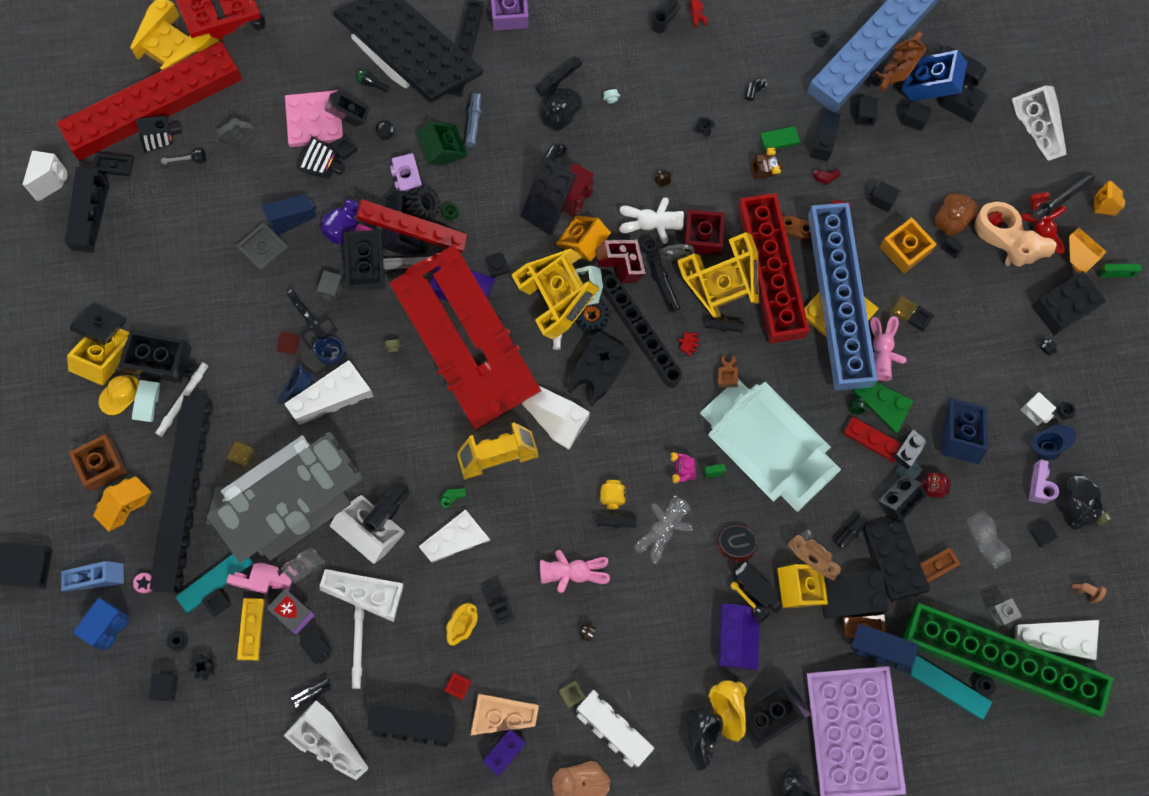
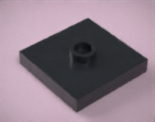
M93 303L70 325V330L101 345H105L126 324V318Z

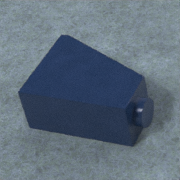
M305 194L261 206L277 236L316 217L314 210L317 208L313 200H308Z

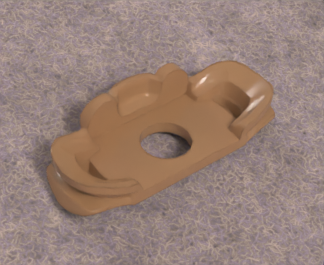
M796 535L788 543V546L797 557L822 576L834 581L840 573V566L831 561L832 554L822 545L816 543L815 540L805 541L802 536ZM809 556L814 557L817 564L811 562Z

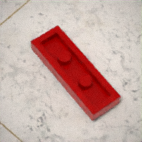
M851 418L843 435L894 463L896 460L893 458V455L901 443L857 418Z

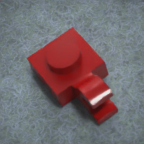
M690 0L689 8L692 21L694 20V28H697L699 21L706 27L707 18L701 14L703 12L702 1Z

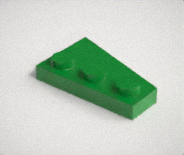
M878 382L871 388L854 389L852 392L857 398L867 402V407L879 416L878 418L885 422L895 435L898 433L913 403V400Z

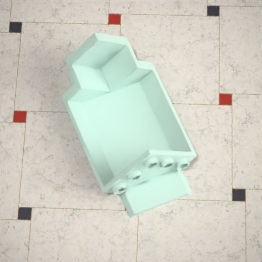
M738 379V387L726 388L700 412L712 425V431L708 436L773 502L782 496L797 512L841 470L825 454L831 447L766 382L760 386L756 384L752 389H748Z

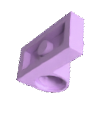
M1040 460L1034 464L1028 501L1046 504L1058 496V486L1053 482L1046 481L1050 473L1048 461ZM1043 489L1049 492V497L1044 494Z

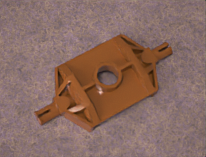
M916 31L913 38L894 45L896 53L881 74L878 71L875 72L882 81L878 87L880 91H885L889 84L907 79L927 50L923 42L919 41L923 36L921 31Z

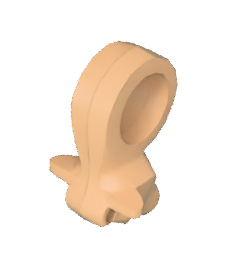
M992 202L984 205L975 220V230L981 239L1007 251L1008 256L1005 261L1007 267L1012 263L1019 267L1024 264H1032L1040 258L1051 257L1055 252L1056 242L1053 239L1044 238L1034 231H1024L1019 212L1007 203ZM994 212L997 214L1003 213L1002 220L1009 228L1002 229L994 226L989 222L988 216Z

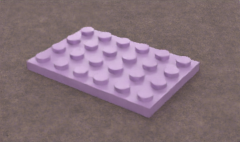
M890 667L807 673L821 796H889L906 794Z

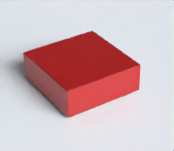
M453 672L444 691L463 701L472 681Z

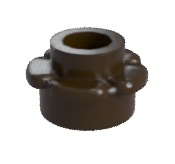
M661 170L657 172L654 181L660 187H665L672 181L671 173Z
M591 622L581 626L579 630L581 640L589 642L593 638L596 627L591 625Z

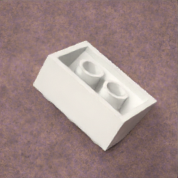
M360 495L350 502V506L335 515L330 527L375 564L389 552L404 535L405 531L392 520H387L377 533H370L365 530L362 523L373 510L374 505Z

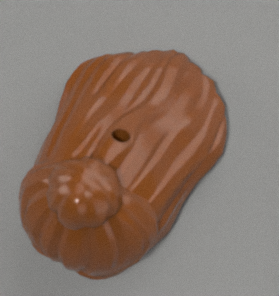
M958 193L947 195L935 217L936 227L947 236H953L963 231L977 217L978 206L976 202L968 195Z

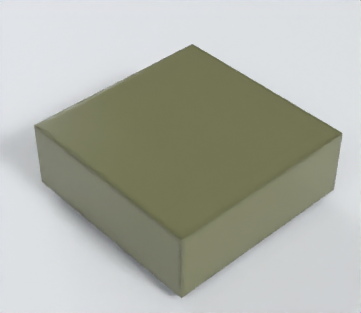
M576 680L558 690L568 709L586 699Z

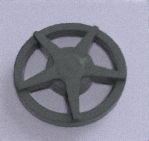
M687 244L667 246L660 251V257L663 261H677L695 254V248Z

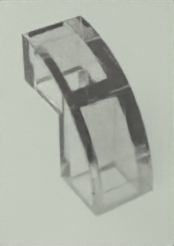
M981 511L966 519L975 544L994 569L1011 560L1010 549L997 538L995 521L990 516Z

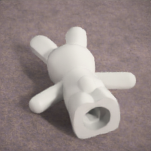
M668 198L662 199L657 212L650 209L638 210L630 206H622L620 213L627 217L637 218V221L623 223L619 230L621 233H629L638 229L650 231L656 228L662 243H667L668 237L665 229L682 231L684 212H665L669 203Z

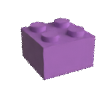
M491 0L493 31L529 28L527 0Z

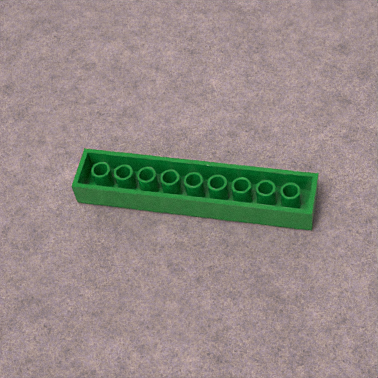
M918 603L912 607L903 639L919 644V651L983 676H988L991 679L1089 717L1098 718L1104 716L1113 677Z

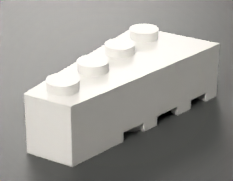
M347 361L286 402L285 406L296 422L301 425L322 417L331 411L335 412L340 410L339 408L356 404L360 400L369 399L374 396L352 363Z
M593 690L576 709L578 713L576 717L585 725L589 723L594 728L592 732L600 739L604 737L609 741L607 746L615 753L619 751L625 757L622 760L631 768L633 766L638 768L653 751L654 747L634 728L631 729L628 722L622 716L616 715L612 707L607 702L600 700L597 697L599 694Z

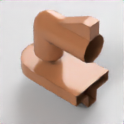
M1088 583L1072 584L1071 586L1078 594L1088 593L1092 595L1089 601L1091 604L1100 602L1106 594V588L1102 586L1096 588Z

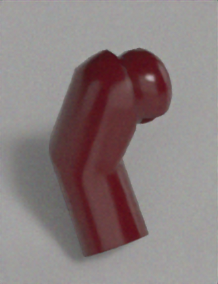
M834 169L830 173L822 170H815L813 172V178L817 182L826 185L841 176L838 169Z

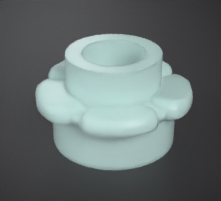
M617 89L607 90L604 92L603 100L607 101L608 104L618 101L620 94H618Z

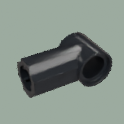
M666 0L661 8L654 12L651 28L655 33L666 31L667 25L680 10L681 5L677 0Z

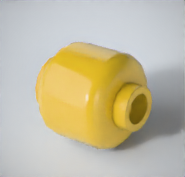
M607 480L601 486L600 502L606 505L607 509L617 510L618 506H622L626 502V487L621 484V481Z

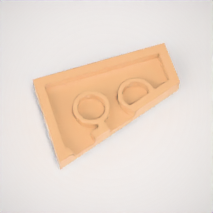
M478 694L471 735L534 727L536 725L539 705Z

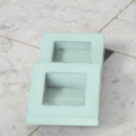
M140 380L135 396L132 419L147 422L153 421L155 402H158L160 382Z

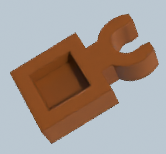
M722 356L723 367H719L718 387H738V367H735L736 357L732 356V361L726 362L725 356Z

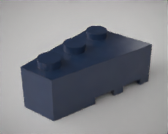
M859 624L851 648L855 652L854 654L859 657H869L879 664L888 665L911 675L918 655L919 644Z

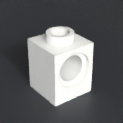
M1038 392L1024 405L1021 411L1038 426L1042 422L1046 424L1054 416L1052 412L1056 407Z

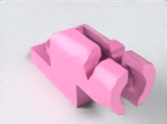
M256 563L253 565L249 579H246L247 575L235 572L234 575L229 574L227 583L268 594L270 586H272V589L290 590L295 572L284 569L283 573L279 576V567L265 563Z

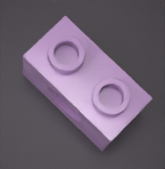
M413 153L392 158L393 165L390 166L392 176L397 177V182H394L397 192L402 191L408 194L411 190L422 186ZM404 175H410L408 178H402Z

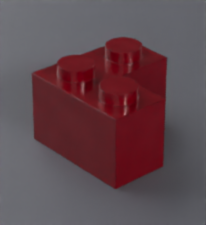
M604 240L595 250L599 267H616L618 279L622 284L637 283L645 275L638 240Z

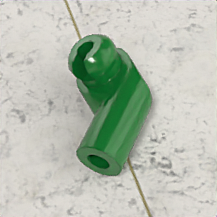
M465 488L446 490L440 498V505L443 508H449L456 498H466Z

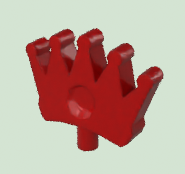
M685 332L684 340L678 339V342L682 343L679 348L680 351L686 353L689 357L692 356L690 352H696V349L693 347H699V344L695 343L699 342V339L694 337L698 336V333Z

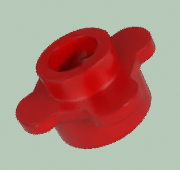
M994 212L988 216L989 222L999 228L1003 223V213L997 214Z

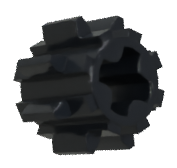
M201 654L197 661L192 659L194 665L189 670L195 672V679L202 677L203 680L207 681L209 675H215L213 669L217 667V664L212 663L213 657L205 658ZM202 664L207 668L205 671H202L200 667Z

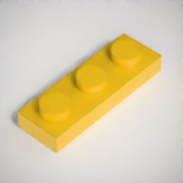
M243 598L237 660L259 661L265 607L264 599Z

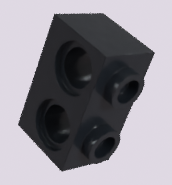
M904 474L878 501L884 513L902 522L927 494L922 483Z

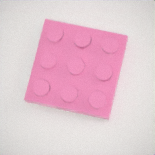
M338 90L285 95L289 147L307 146L312 136L324 144L335 143L343 137L342 120L324 111L330 94Z

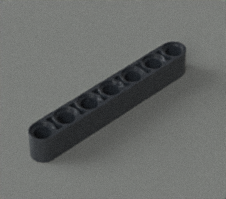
M614 275L606 276L603 280V294L664 384L670 388L678 386L682 377L681 369L620 280ZM614 284L615 288H608L606 285ZM622 298L625 300V303H618L616 300ZM632 313L636 317L630 319L627 317V314ZM642 328L646 333L640 334L637 332V329ZM652 343L656 345V348L650 349L647 345ZM665 359L667 363L659 364L657 360ZM675 374L677 379L671 380L668 375Z

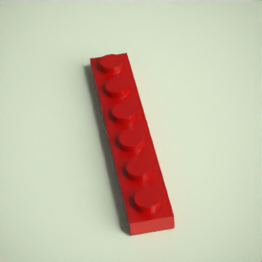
M363 199L359 202L356 216L358 220L444 248H449L455 244L460 253L464 251L467 237L465 233Z

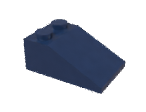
M950 398L941 440V455L979 464L988 450L987 408Z

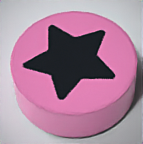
M148 573L138 574L133 581L134 589L142 594L151 592L152 590L149 589L151 575Z

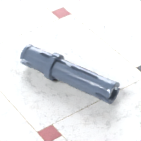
M478 93L471 94L470 107L467 110L468 122L465 145L467 147L476 146L479 116L482 113L480 109L482 96Z

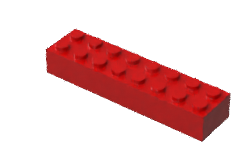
M777 193L741 198L738 212L743 233L747 232L752 235L758 251L759 303L768 342L773 344L806 338L810 330Z

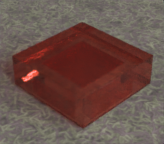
M280 332L277 352L296 355L300 336Z

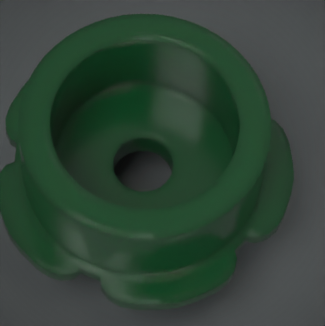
M452 203L446 204L441 211L442 217H445L447 221L457 219L459 217V208Z
M855 398L849 402L852 414L860 415L866 412L868 404L863 399Z

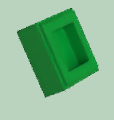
M725 464L705 467L703 471L704 478L723 476L726 471Z

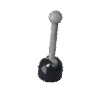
M203 148L193 150L189 156L168 159L163 157L161 158V163L165 165L168 162L192 159L195 163H206V154Z

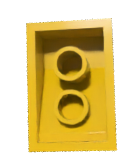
M120 329L105 345L84 337L67 355L68 371L103 386L114 374L120 363L129 332Z

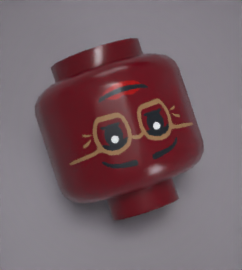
M929 472L927 478L922 479V485L927 497L942 499L945 498L946 494L949 495L951 479H948L946 474Z

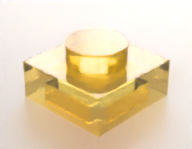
M901 296L891 313L907 322L918 305Z
M235 441L227 459L246 467L255 450Z

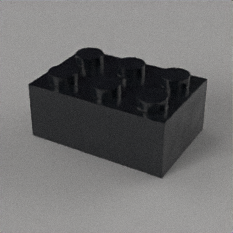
M1082 271L1040 297L1032 305V308L1055 336L1098 309L1106 302V299L1085 272Z
M130 330L119 367L128 374L181 383L192 347L183 339Z

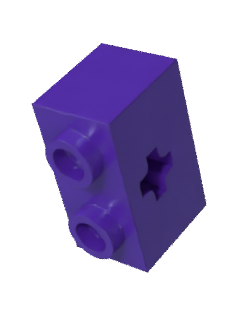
M510 729L483 763L500 776L526 743Z

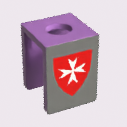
M284 589L267 607L276 618L295 634H298L314 617V614L287 589Z

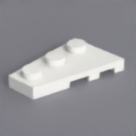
M464 510L421 544L419 548L430 562L433 563L460 551L489 542L490 539L470 514Z

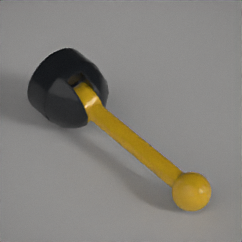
M737 582L731 584V588L736 590L754 609L753 616L759 624L768 618L771 612L767 608L756 606L739 588Z

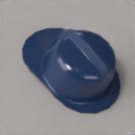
M301 362L296 365L291 378L282 390L278 400L279 404L285 402L289 396L295 397L313 385L315 376L304 370Z
M1054 425L1035 435L1031 440V447L1037 453L1039 460H1055L1061 455L1062 451L1074 444L1076 432L1068 425Z

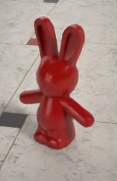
M1048 192L1030 196L1029 200L1033 211L1039 208L1042 202L1050 200ZM1065 206L1058 207L1053 210L1050 216H1045L1038 222L1031 218L1032 214H1020L1023 221L1036 223L1035 232L1044 238L1053 239L1056 242L1055 252L1061 255L1064 253L1065 247L1057 235V225L1053 219L1067 210Z

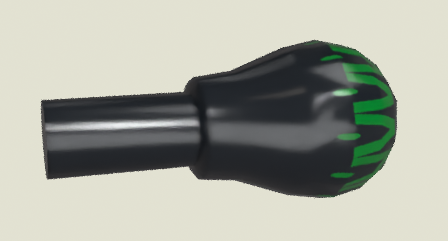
M361 69L356 75V79L361 85L376 87L386 93L390 86L378 81L366 69Z

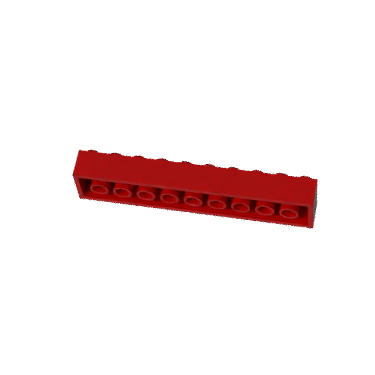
M221 41L56 123L72 153L78 161H81L137 133L136 119L159 116L167 118L241 81L242 78Z

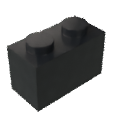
M338 90L330 94L324 111L357 127L365 124L371 107Z

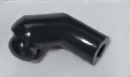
M761 78L749 83L745 99L747 101H754L755 93L763 90L767 86V81Z
M566 145L552 146L546 157L554 160L555 158L565 156L568 153V147Z

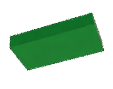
M795 126L760 134L764 152H767V148H775L777 150L796 146L800 143Z
M1104 264L1097 271V275L1099 278L1135 277L1142 270L1141 264Z

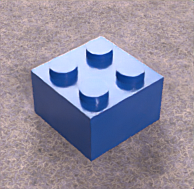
M98 598L73 633L91 646L106 651L107 648H110L115 643L117 634L126 628L130 616L113 604Z

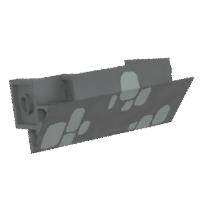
M331 432L311 445L302 435L222 489L221 492L225 497L222 499L224 504L207 515V518L239 563L257 551L261 556L266 555L271 561L350 506L351 503L344 493L361 482L363 477Z

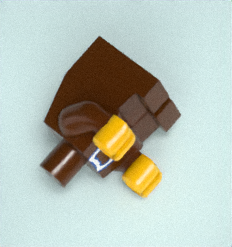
M767 148L765 155L758 154L750 162L754 179H765L780 174L781 170L779 169H783V163L777 162L776 157L772 156L776 154L775 148Z

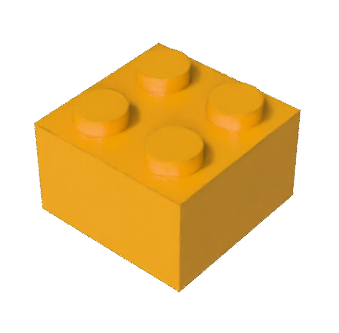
M911 217L885 237L879 248L905 274L928 256L937 244Z

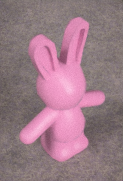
M892 316L888 321L886 332L883 334L881 322L877 317H873L870 325L874 335L872 346L875 351L873 355L878 381L892 380V360L902 364L906 362V357L892 352L895 347L893 337L899 326V320L897 317Z
M557 550L555 556L558 561L545 562L540 560L541 584L560 581L557 587L559 593L565 591L569 579L577 583L588 580L599 584H606L610 581V576L607 573L592 571L606 567L608 565V558L606 557L596 558L587 562L575 560L568 563L563 552Z

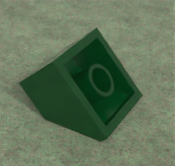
M429 121L416 133L428 164L443 166L468 156L456 125Z

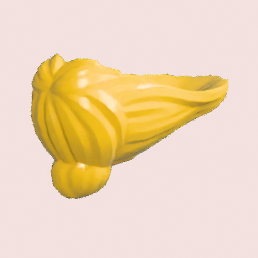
M722 681L711 688L709 692L710 702L714 712L718 713L723 719L722 735L727 739L738 742L744 737L746 732V713L743 697L747 690L742 682Z

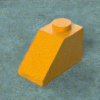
M1108 181L1094 196V213L1116 216L1124 208L1125 199L1123 198V191L1112 181Z

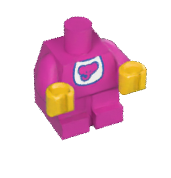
M671 453V461H675L676 471L672 476L673 483L696 480L695 458H690L689 455L683 453Z

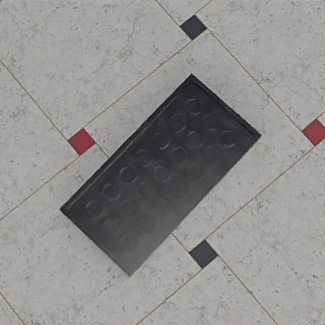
M356 0L334 10V17L429 103L483 75V68L405 0Z

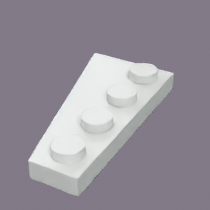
M325 569L320 583V590L394 622L403 591V583Z
M1099 620L1016 625L1014 640L1046 652L1096 660Z

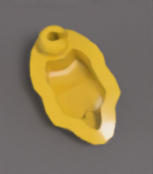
M471 603L462 604L453 611L451 619L446 625V641L449 645L454 646L470 636L477 623V608Z

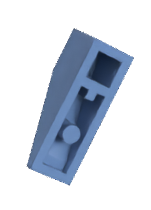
M104 561L61 571V591L124 584L123 563Z

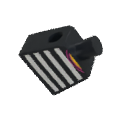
M165 116L136 119L144 153L172 145L171 135L182 133L179 122L168 125Z
M312 136L297 168L303 173L330 179L333 172L342 175L345 165L338 162L340 156L337 152Z

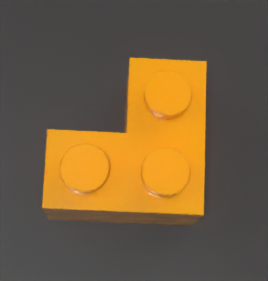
M136 476L129 480L125 479L118 485L109 486L103 491V497L96 505L97 509L93 516L110 532L124 525L131 511L144 506L152 492Z

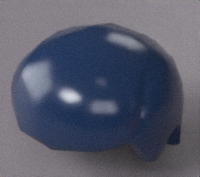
M330 336L324 340L318 339L313 346L315 356L321 363L326 365L341 361L345 354L343 343L339 339Z

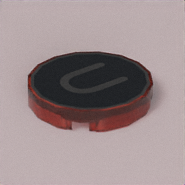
M730 525L724 528L718 538V548L721 554L735 562L750 559L756 552L758 545L754 532L742 525Z

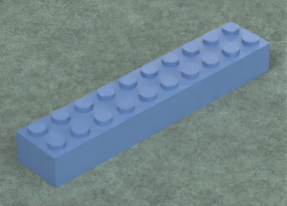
M887 0L811 81L807 93L830 111L837 112L870 76L871 72L875 71L894 50L893 46L900 43L939 0Z
M849 203L811 206L808 219L834 389L836 391L871 388L878 379Z

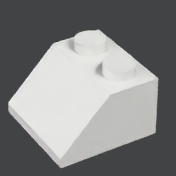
M32 151L22 185L35 200L40 201L62 188L64 181L67 179V170L55 154Z

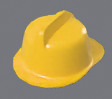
M122 375L111 379L99 397L98 402L102 412L107 415H117L123 412L135 400L139 385L138 379L131 375Z

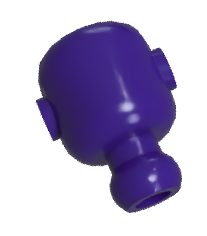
M348 199L344 202L343 209L335 208L329 214H325L322 219L321 233L335 244H344L343 232L355 231L357 227V221L354 216L357 214L359 204L352 199Z

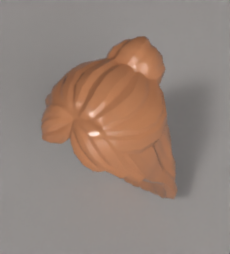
M588 761L577 766L559 769L552 778V791L554 796H606L609 792L611 780L597 762Z

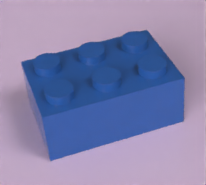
M958 50L921 57L908 78L904 80L902 91L911 101L961 93L967 61Z

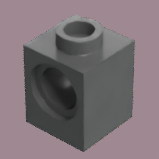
M323 271L317 288V293L321 300L329 303L332 301L338 302L344 285L342 275Z

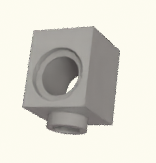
M1013 599L987 609L996 627L1022 617Z

